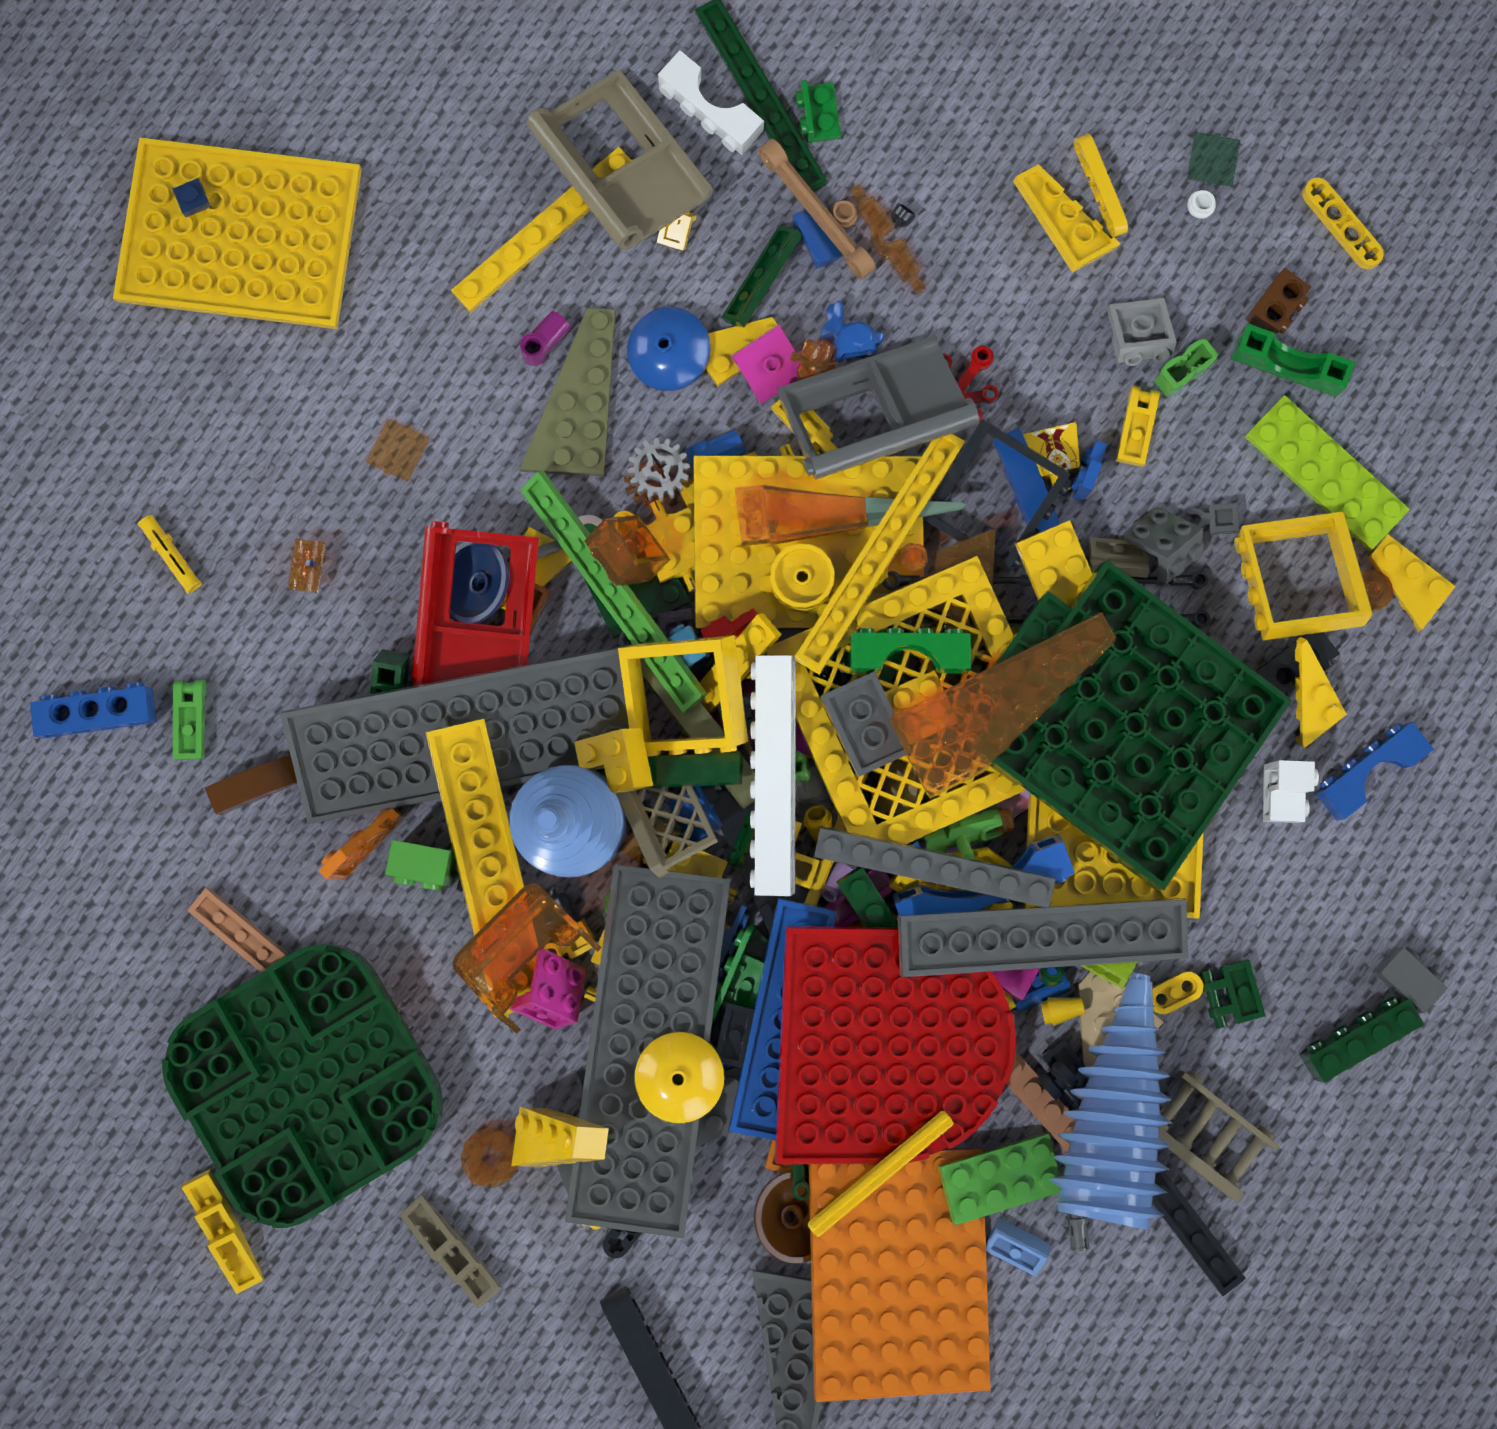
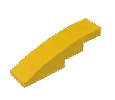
M210 1169L184 1182L181 1188L195 1209L194 1217L209 1240L207 1247L235 1293L238 1294L263 1281L264 1277L230 1204Z

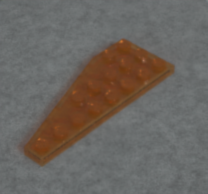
M1102 612L888 718L929 799L983 773L1023 731L1057 700V697L1067 687H1070L1077 680V677L1089 665L1091 666L1116 641V636Z

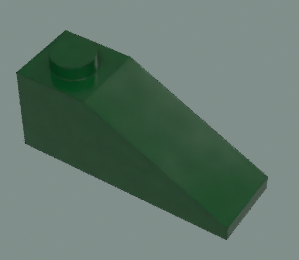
M382 649L373 660L370 694L406 688L410 654Z

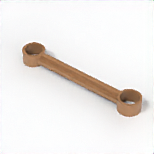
M770 139L758 148L759 157L770 171L777 173L842 253L846 264L855 276L862 280L874 271L876 266L871 256L865 249L860 246L858 247L793 168L781 145L776 140Z

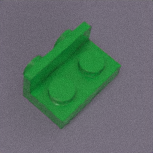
M801 80L800 90L796 91L797 107L803 108L804 117H800L801 134H807L808 143L841 139L833 83L807 86V80Z

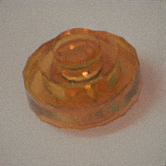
M1376 570L1362 572L1361 575L1372 612H1377L1386 607L1391 601L1393 595L1392 583L1382 572Z

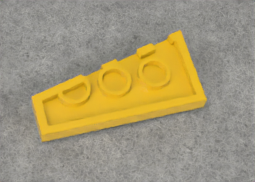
M1039 164L1017 175L1013 180L1072 273L1110 253L1121 244L1114 237L1111 239L1102 230L1104 227L1096 219L1092 221L1082 211L1083 207L1076 200L1072 201L1063 192L1064 188Z

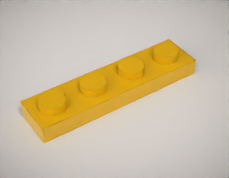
M764 613L757 614L735 640L740 681L751 671V663L756 662V656H764L782 635ZM714 665L699 682L707 692V695L700 702L709 714L716 712L720 703L716 665Z

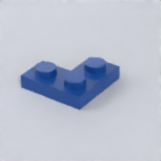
M1096 440L1091 448L1086 447L1080 463L1085 465L1081 466L1079 472L1075 474L1071 484V489L1075 490L1072 496L1073 499L1083 502L1092 491L1102 466L1100 462L1107 444Z

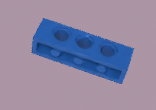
M142 682L126 684V689L115 690V687L108 686L97 688V693L91 694L81 690L69 692V697L58 698V695L40 696V701L30 702L33 736L45 739L157 723L153 689L144 686ZM122 699H126L127 708L119 713L118 703ZM97 703L98 712L95 716L91 717L89 709L92 704ZM68 707L70 710L69 717L63 721L61 719V712L64 708Z

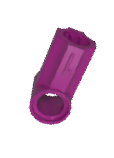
M552 310L532 333L522 337L520 349L523 360L530 366L541 365L546 360L547 354L571 329L570 324L563 316ZM535 345L541 348L535 354L527 352L530 346Z

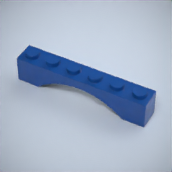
M1058 833L1030 843L1024 854L1012 866V868L1053 876L1056 879L1055 884L1064 882L1068 879V876L1075 874L1064 841ZM916 885L892 894L899 915L984 910L988 905L994 903L1004 904L1010 901V899L969 890L948 891L932 889L923 885Z

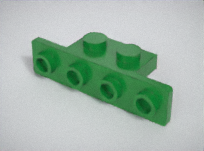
M750 924L746 930L741 929L734 945L739 948L735 957L730 955L723 971L728 974L724 983L719 981L717 984L715 997L717 1000L714 1005L711 1031L715 1026L722 1007L726 1008L727 1002L749 1008H754L764 959L748 953L746 950L756 925Z

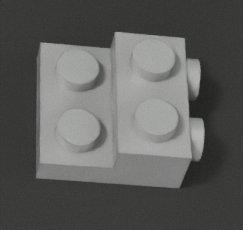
M1164 298L1109 305L1108 316L1113 331L1112 344L1117 363L1125 362L1128 366H1134L1147 359H1153L1155 362L1160 363L1174 355L1177 341Z

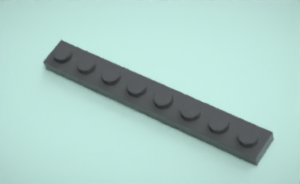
M820 826L814 857L1047 908L1050 905L1056 880L1053 876Z

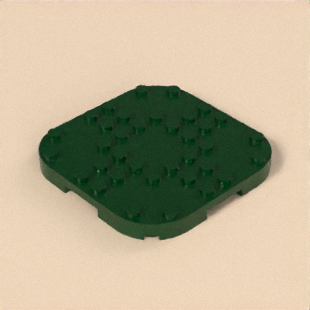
M317 944L298 949L229 993L190 1014L171 1033L167 1041L169 1044L166 1056L162 1059V1073L166 1089L183 1120L189 1119L217 1169L214 1175L234 1208L249 1221L255 1224L259 1222L269 1225L272 1228L293 1227L311 1219L416 1155L435 1135L443 1112V1095L439 1081L378 974L362 955L348 947L337 944Z

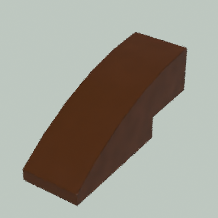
M291 755L256 766L205 787L215 814L224 815L246 804H252L297 784Z

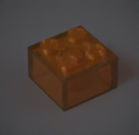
M639 515L604 518L584 540L590 549L591 555L599 561L606 571L609 580L615 583L616 586L651 581L671 560Z

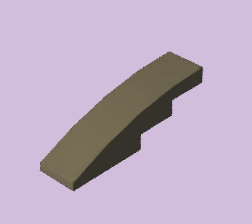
M420 1195L400 1214V1217L431 1258L440 1263L452 1281L461 1286L477 1308H481L503 1288L475 1252L424 1195Z

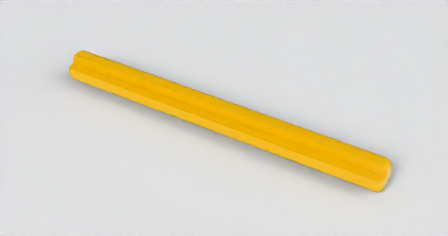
M941 1111L808 1222V1227L817 1237L821 1236L953 1126L950 1116L945 1111Z

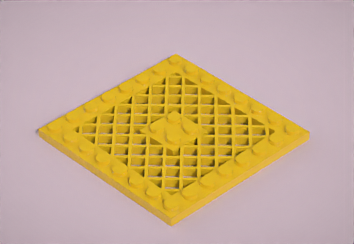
M978 556L863 605L836 650L840 649L836 661L829 660L826 664L833 667L828 681L813 676L814 671L811 669L808 673L806 667L796 661V721L846 832L908 844L1026 791L1022 786L1015 785L992 767L980 763L981 759L976 756L975 760L961 755L965 741L972 744L976 741L975 738L968 736L972 723L974 722L982 726H986L988 723L986 720L975 717L979 704L982 703L994 708L990 719L1002 704L998 699L996 702L983 698L984 689L982 687H979L977 695L963 690L967 676L982 681L1014 636ZM962 596L964 602L958 601L954 598ZM945 603L941 615L928 611ZM950 604L964 609L960 623L946 618ZM919 614L914 627L902 622ZM969 614L976 629L965 625ZM926 616L938 621L934 633H940L944 623L975 635L976 639L971 649V666L974 658L988 662V666L984 676L972 671L962 674L958 687L944 683L947 673H941L939 678L935 670L924 674L929 661H932L920 652L903 650L905 653L900 665L888 660L884 662V666L898 672L893 684L878 680L882 687L889 689L885 692V695L909 746L914 744L910 757L903 756L899 758L907 762L903 776L888 771L890 762L884 765L883 769L877 768L873 770L881 774L876 789L861 783L864 775L856 780L849 764L850 760L841 747L834 726L832 727L824 709L825 707L813 684L815 682L825 686L824 695L830 689L835 690L841 687L832 683L837 669L851 674L850 682L856 680V677L861 678L867 675L865 673H850L849 667L840 664L844 650L850 652L851 633H856V629L872 628L874 633H877L890 626L916 633L915 630L920 628L923 617ZM812 628L774 644L767 651V656H795ZM981 640L988 655L977 652ZM909 654L924 659L920 672L905 667ZM880 670L879 673H876V675H877L878 678H879V675H880V673H881V670ZM902 673L915 677V679L898 686ZM944 689L955 693L951 705ZM960 695L974 700L970 714L956 709ZM956 716L967 719L963 733L949 729L959 724ZM941 732L936 745L923 741V739ZM946 734L960 739L955 753L941 748ZM920 745L934 751L929 765L915 760ZM939 753L953 758L948 772L934 767ZM958 760L972 765L968 779L954 775ZM912 765L927 770L922 784L907 779ZM978 768L991 773L973 781ZM932 772L946 777L941 792L927 786ZM886 776L900 782L895 796L881 791ZM951 780L964 784V786L947 793ZM905 784L920 789L915 804L900 798ZM861 789L873 793L869 807ZM924 792L938 796L920 805ZM878 796L893 801L888 816L874 811ZM898 803L913 808L893 817ZM873 816L886 821L876 824Z

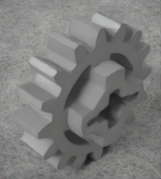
M655 438L654 445H649L645 440L643 441V450L637 447L634 449L637 457H629V464L634 467L627 469L628 475L635 476L630 480L632 486L639 485L637 489L639 495L646 491L650 501L654 495H658L659 501L662 502L665 494H668L673 499V490L676 489L682 492L683 486L681 481H689V476L683 473L690 471V464L683 463L687 460V454H678L680 451V445L678 444L671 448L670 439H666L664 444H659L658 438ZM657 452L666 453L668 456L659 455ZM645 458H647L648 462L646 467L642 468V471H640V465ZM653 461H655L656 465H658L660 468H663L664 479L661 474H659L657 471H654ZM676 468H678L677 476L671 482V473L676 471ZM655 483L660 485L661 487H653L649 484Z

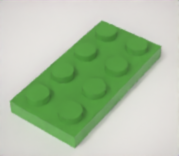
M1038 1134L938 1165L952 1224L959 1225L1060 1193L1061 1188L1049 1180L1050 1178L1060 1176L1049 1134Z

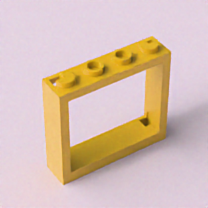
M1344 512L1243 525L1237 538L1234 540L1236 553L1241 554L1242 577L1248 581V600L1250 605H1254L1256 612L1254 616L1255 627L1257 631H1261L1263 640L1363 627L1367 624L1373 614ZM1327 534L1349 612L1274 623L1253 544Z
M734 635L633 644L618 648L629 729L642 728L647 756L662 754L661 751L669 750V755H679L687 753L686 749H694L695 754L711 752L712 748H720V752H732L737 750L736 746L748 742ZM714 652L725 736L651 740L640 658Z

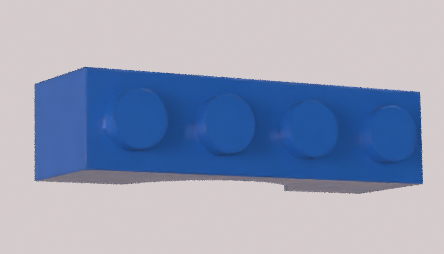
M1400 722L1396 723L1385 732L1388 736L1384 740L1379 742L1377 739L1363 749L1366 754L1361 758L1353 757L1341 766L1344 771L1335 777L1332 774L1319 783L1321 789L1315 794L1336 821L1346 819L1367 802L1364 785L1368 773L1374 766L1381 762H1388L1402 769L1412 767L1434 750L1413 722L1403 725Z

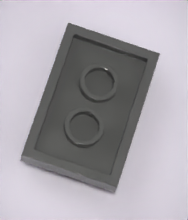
M875 671L820 696L857 778L912 752Z

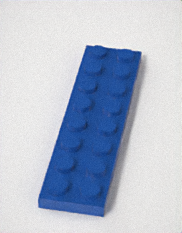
M781 898L777 899L754 1007L744 1065L741 1068L728 1128L729 1132L776 1141L786 926H834L837 912L834 909Z

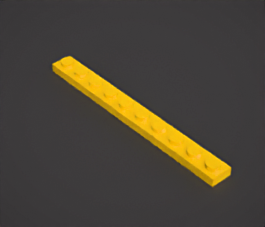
M950 434L931 441L796 653L795 661L820 675L963 448L964 440Z

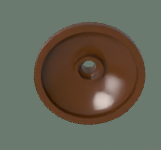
M786 1172L774 1177L761 1190L754 1208L755 1232L763 1248L774 1258L787 1263H805L811 1261L810 1228L808 1227V1222L810 1221V1199L799 1200L793 1197L791 1193L793 1175L792 1172ZM804 1172L805 1183L809 1185V1174ZM803 1185L797 1189L798 1196H802L805 1193ZM787 1211L791 1214V1219L786 1222L784 1217Z

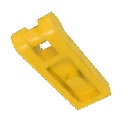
M1131 386L1115 461L1138 467L1145 465L1160 391L1151 390L1147 392L1141 390V387ZM1138 401L1147 403V409L1137 407Z

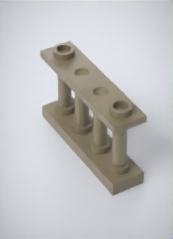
M1179 1070L1176 1075L1184 1081V1084L1160 1115L1171 1121L1194 1089L1208 1101L1182 1136L1178 1135L1174 1139L1167 1133L1169 1127L1165 1125L1159 1127V1138L1172 1146L1166 1149L1223 1194L1238 1203L1244 1195L1237 1188L1240 1184L1238 1182L1240 1177L1264 1145L1275 1151L1280 1146L1272 1141L1275 1136L1261 1125L1258 1128L1254 1127L1203 1087L1204 1080L1191 1070L1188 1073ZM1217 1108H1219L1232 1119L1205 1155L1201 1154L1197 1157L1190 1151L1193 1147L1191 1143ZM1242 1126L1255 1138L1229 1173L1225 1172L1221 1176L1214 1170L1216 1166L1214 1162Z

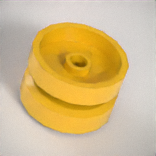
M796 544L786 547L776 556L771 566L770 585L774 597L782 606L795 612H808L818 609L828 600L834 586L835 571L831 559L823 550L811 544ZM804 573V576L808 578L807 581H798V574Z

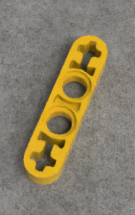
M1087 133L1074 139V149L1086 177L1090 178L1088 183L1095 200L1101 204L1098 207L1111 237L1127 233L1128 224L1092 136Z
M1311 179L1302 191L1304 201L1358 266L1366 270L1375 268L1384 256L1381 245L1325 179ZM1319 187L1322 192L1319 195L1313 196L1311 191L1313 188L1317 189ZM1328 197L1330 200L1321 207L1320 204ZM1327 208H1337L1340 211V219L1333 220L1329 218ZM1352 228L1356 230L1358 240H1348L1345 237V229ZM1364 240L1366 243L1357 250L1355 247ZM1366 252H1374L1375 255L1372 259L1366 260L1364 258Z

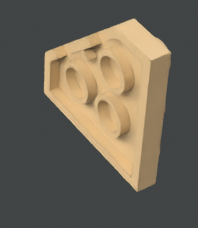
M1090 971L1077 984L1078 996L1083 998L1086 1013L1079 1016L1082 1062L1086 1067L1093 1066L1097 1059L1088 1048L1102 1045L1106 1035L1101 1031V1028L1111 1025L1116 1014L1114 1009L1119 1006L1125 987L1121 989ZM1154 1014V1025L1156 1028H1159L1163 1021Z

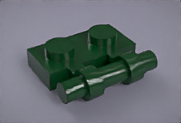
M1246 959L1220 966L1222 978L1214 980L1211 969L1200 972L1203 981V993L1206 992L1210 1005L1208 1009L1209 1016L1214 1019L1216 1029L1227 1027L1225 1015L1231 1013L1236 1024L1266 1017L1250 960ZM1225 988L1229 1004L1221 1005L1218 989Z

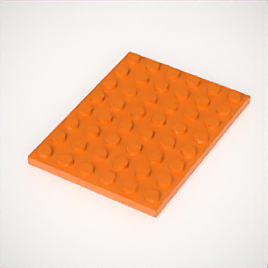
M982 1148L944 1149L929 1155L930 1158L907 1163L821 1236L817 1237L810 1230L814 1400L816 1402L991 1390L985 1216L959 1225L952 1224L938 1165L983 1152ZM809 1164L810 1220L877 1164Z

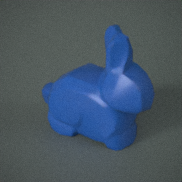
M837 301L835 305L827 306L828 321L821 330L820 338L823 342H831L834 360L836 362H843L845 359L860 356L862 358L875 356L877 346L885 339L884 333L875 332L870 325L861 321L845 324L843 321L844 306L840 301Z

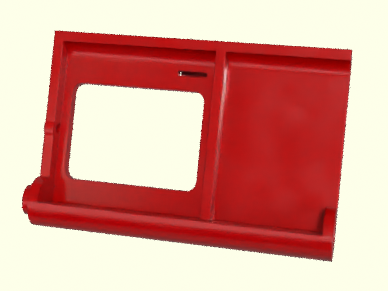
M431 521V527L425 526L411 686L528 663L539 544L538 537L450 529L448 522ZM458 542L502 545L510 548V577L507 590L505 622L502 626L469 624L451 620L450 607L456 544Z

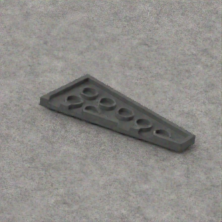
M753 1269L776 1428L817 1429L822 1402L814 1400L811 1279Z

